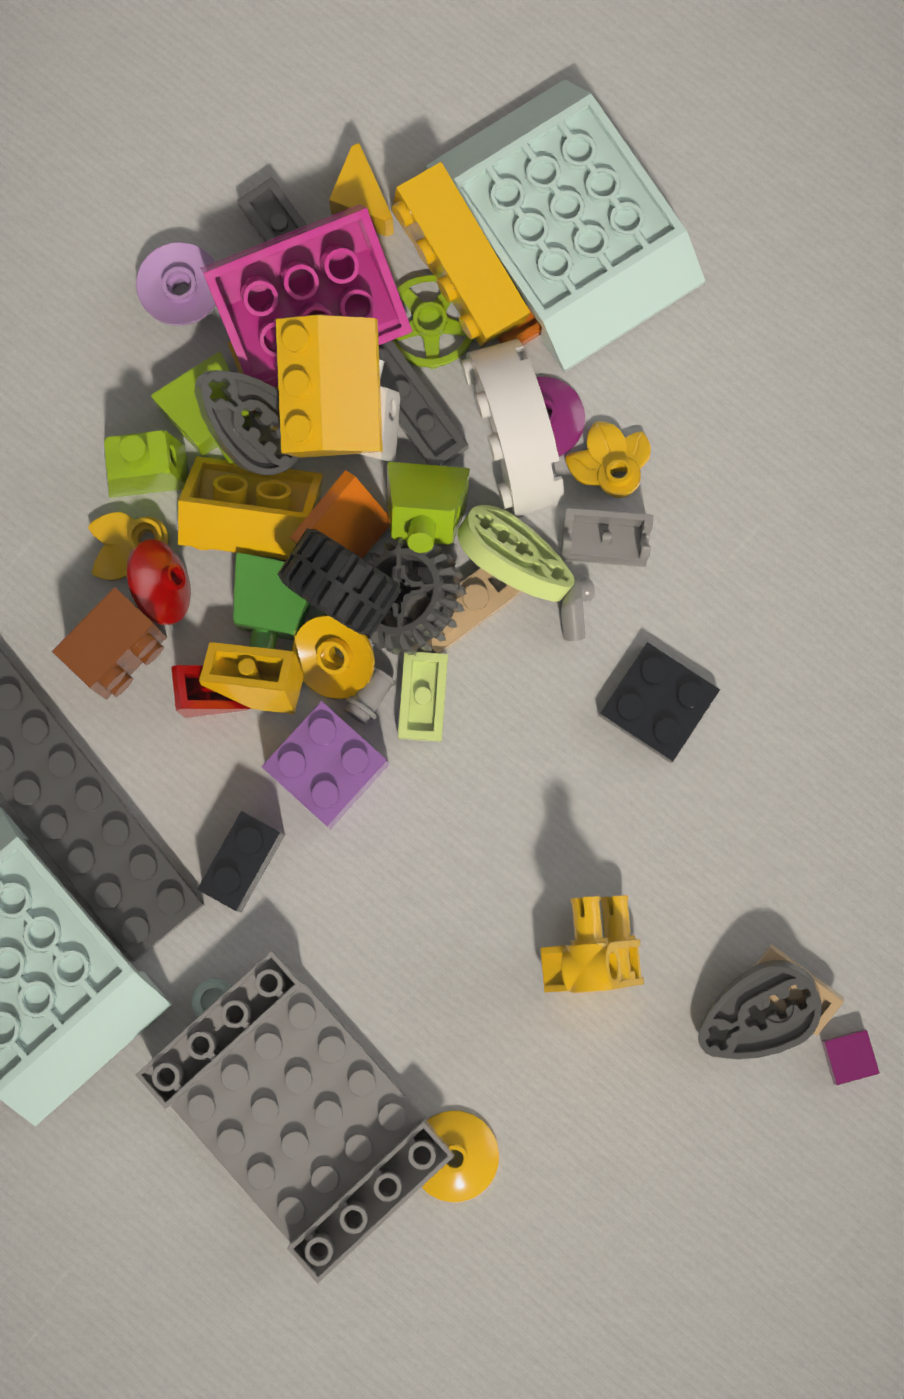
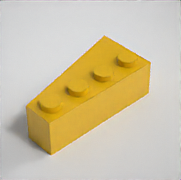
M442 162L397 186L391 212L415 246L422 261L429 267L437 279V285L446 301L452 302L460 314L459 322L470 340L476 338L482 347L525 322L530 314L528 307Z

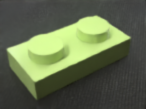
M417 652L415 656L404 653L398 739L442 743L448 654Z

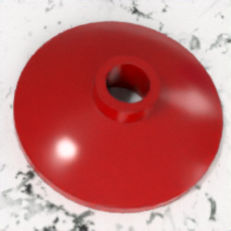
M149 539L138 543L131 550L127 561V581L136 605L148 619L157 624L171 625L179 622L186 615L191 600L189 577L181 559L170 546L162 541Z

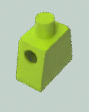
M219 351L151 394V397L165 418L201 455H206L218 447L228 463H234L210 434L201 416L194 393L195 383L204 372L210 370L230 372L222 353ZM210 381L208 386L212 389V393L209 396L211 400L213 398L227 400L224 397L225 394L221 391V387L224 384L222 381ZM243 410L241 415L245 421L242 427H250L252 421L249 413Z
M159 430L104 438V458L109 498L184 488L189 476L186 447L167 431Z
M388 461L386 502L391 538L399 541V538H403L407 541L409 548L417 553L430 551L434 543L444 545L453 543L467 507L470 468Z

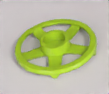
M424 275L412 278L397 288L400 298L413 314V319L409 321L413 332L392 341L408 363L419 367L436 369L460 358L469 349L474 339L470 340L459 321L447 317L446 312L451 302H447L442 293L437 296L434 302H423L410 290V287L425 282L437 283L434 275ZM442 334L466 336L463 343L455 351L439 358L440 336ZM421 336L424 342L426 359L406 352L397 341Z

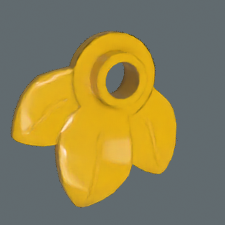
M597 421L588 432V449L565 456L569 472L581 484L600 485L601 489L608 495L615 498H624L631 495L638 488L641 481L640 469L650 459L651 446L643 431L635 432L625 438L621 430L614 424ZM615 472L627 473L622 478H615L612 476V474Z
M122 512L109 513L95 519L89 524L88 529L104 546L95 559L92 574L97 578L110 581L126 577L129 554L140 543L141 536L144 533L151 532L154 533L155 540L162 541L168 545L169 535L166 527L154 517L144 516L134 520Z

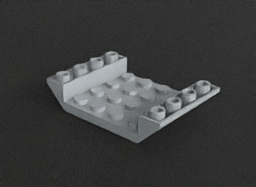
M273 951L269 952L135 1074L164 1109L170 1106L286 1237L290 1242L287 1249L317 1284L455 1156L425 1116L310 987Z

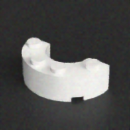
M518 339L466 353L467 359L461 360V367L467 385H475L477 391L475 399L479 414L482 419L489 418L493 434L487 435L493 460H500L504 483L497 484L501 503L504 509L511 508L513 515L516 517L560 505L564 502L562 476L556 477L554 462L559 461L550 419L530 359L521 360L519 352L524 351V348Z

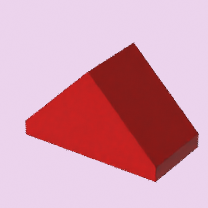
M203 665L171 666L175 708L184 718L251 709L202 686L199 679Z

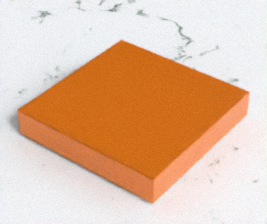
M345 470L291 535L290 539L297 544L307 528L316 529L363 559L388 529L389 518L388 514L357 477Z

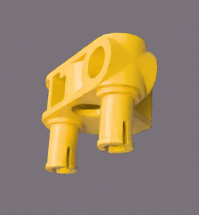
M628 895L570 898L575 940L570 941L571 945L540 947L544 993L570 991V993L594 992L644 984V977H641L639 955L641 941L636 939L635 935H631ZM600 902H601V906H602L604 938H603V935H602Z

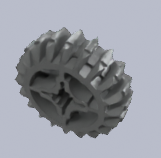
M399 538L397 547L391 543H384V552L381 556L377 553H370L373 562L371 565L395 580L401 589L400 594L390 607V610L393 611V616L397 618V627L388 626L385 618H383L373 635H366L368 639H371L372 644L379 649H386L394 655H400L403 651L408 655L416 656L418 647L425 651H432L433 638L439 641H446L445 633L443 632L445 627H457L456 621L452 619L453 614L465 611L463 605L456 601V599L467 594L465 588L458 584L464 577L462 572L455 567L454 558L447 553L444 554L443 549L435 543L433 548L426 553L414 552L403 538ZM418 567L429 568L433 577V584H426L422 581V577L418 575Z

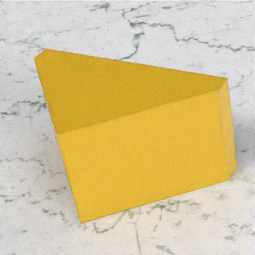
M360 143L355 144L350 148L329 198L331 215L361 204L367 208L376 233L388 237L394 234L393 217Z

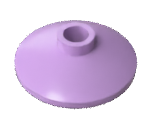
M184 242L165 244L152 251L142 262L136 278L137 294L144 309L156 320L174 326L189 325L206 317L216 305L201 267L215 262L214 259L202 248ZM179 284L189 286L188 291L183 295L174 293L175 287Z

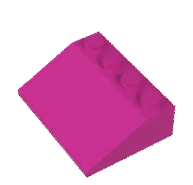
M361 204L201 267L244 374L260 379L273 387L278 386L276 319L312 315L378 319L379 345L413 332L368 210Z

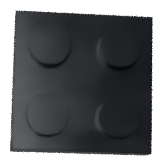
M647 642L599 716L663 759L672 763L720 689Z

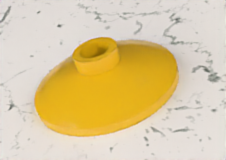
M329 615L314 617L298 630L294 638L292 651L295 652L303 671V682L313 691L328 698L344 699L354 696L358 690L364 688L369 683L374 671L375 658L373 648L366 635H361ZM335 646L342 651L344 658L336 654Z
M451 1110L432 1116L428 1119V1122L450 1150H458L462 1153L463 1161L458 1166L445 1164L421 1188L434 1198L446 1202H463L475 1198L491 1184L498 1169L499 1149L493 1132L484 1121L468 1112Z

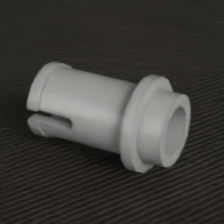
M374 667L369 683L364 688L358 690L353 698L347 697L345 701L348 705L344 711L358 722L366 725L369 719L374 720L377 717L374 712L390 688L396 683L395 680L382 670Z

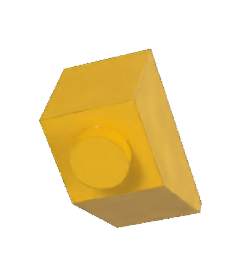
M209 642L199 682L202 686L251 709L295 714L304 674L294 651Z

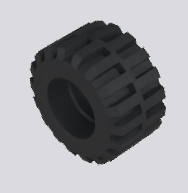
M307 528L277 573L282 583L294 593L361 635H373L401 592L399 585L391 577L316 529Z

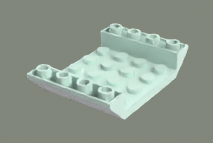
M566 79L425 165V170L442 162L520 296L541 325L540 339L563 372L571 369L705 283L704 275L684 225L594 96Z
M0 806V1100L31 1124L37 1126L173 1004L144 971L138 972L26 843L29 840L27 835Z

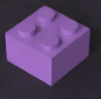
M321 701L261 767L331 830L389 766L386 758Z

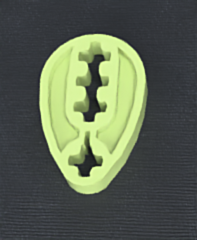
M479 505L471 509L459 526L458 540L466 555L481 569L511 587L534 597L559 602L574 585V576L561 557L533 529L508 511L491 505Z

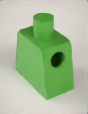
M237 552L233 623L237 629L252 632L249 642L251 647L275 649L277 637L294 640L298 630L304 625L312 604L294 593L280 580L277 573L285 562Z

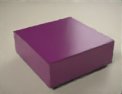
M866 1029L821 1041L834 1085H841L880 1074Z

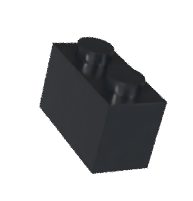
M241 811L197 890L234 911L242 912L285 835Z

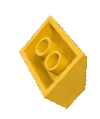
M328 315L276 319L281 453L305 458L383 452L378 319Z
M196 456L178 500V545L191 546L198 550L213 549L235 552L236 554L239 552L278 558L285 562L296 546L290 539L291 535L320 501L323 473L288 469L279 474L262 475L248 472L235 463H228L227 460Z

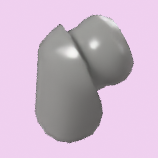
M575 577L574 585L563 598L561 615L563 638L566 641H578L585 638L583 601H591L595 595L594 584L589 578L578 580Z

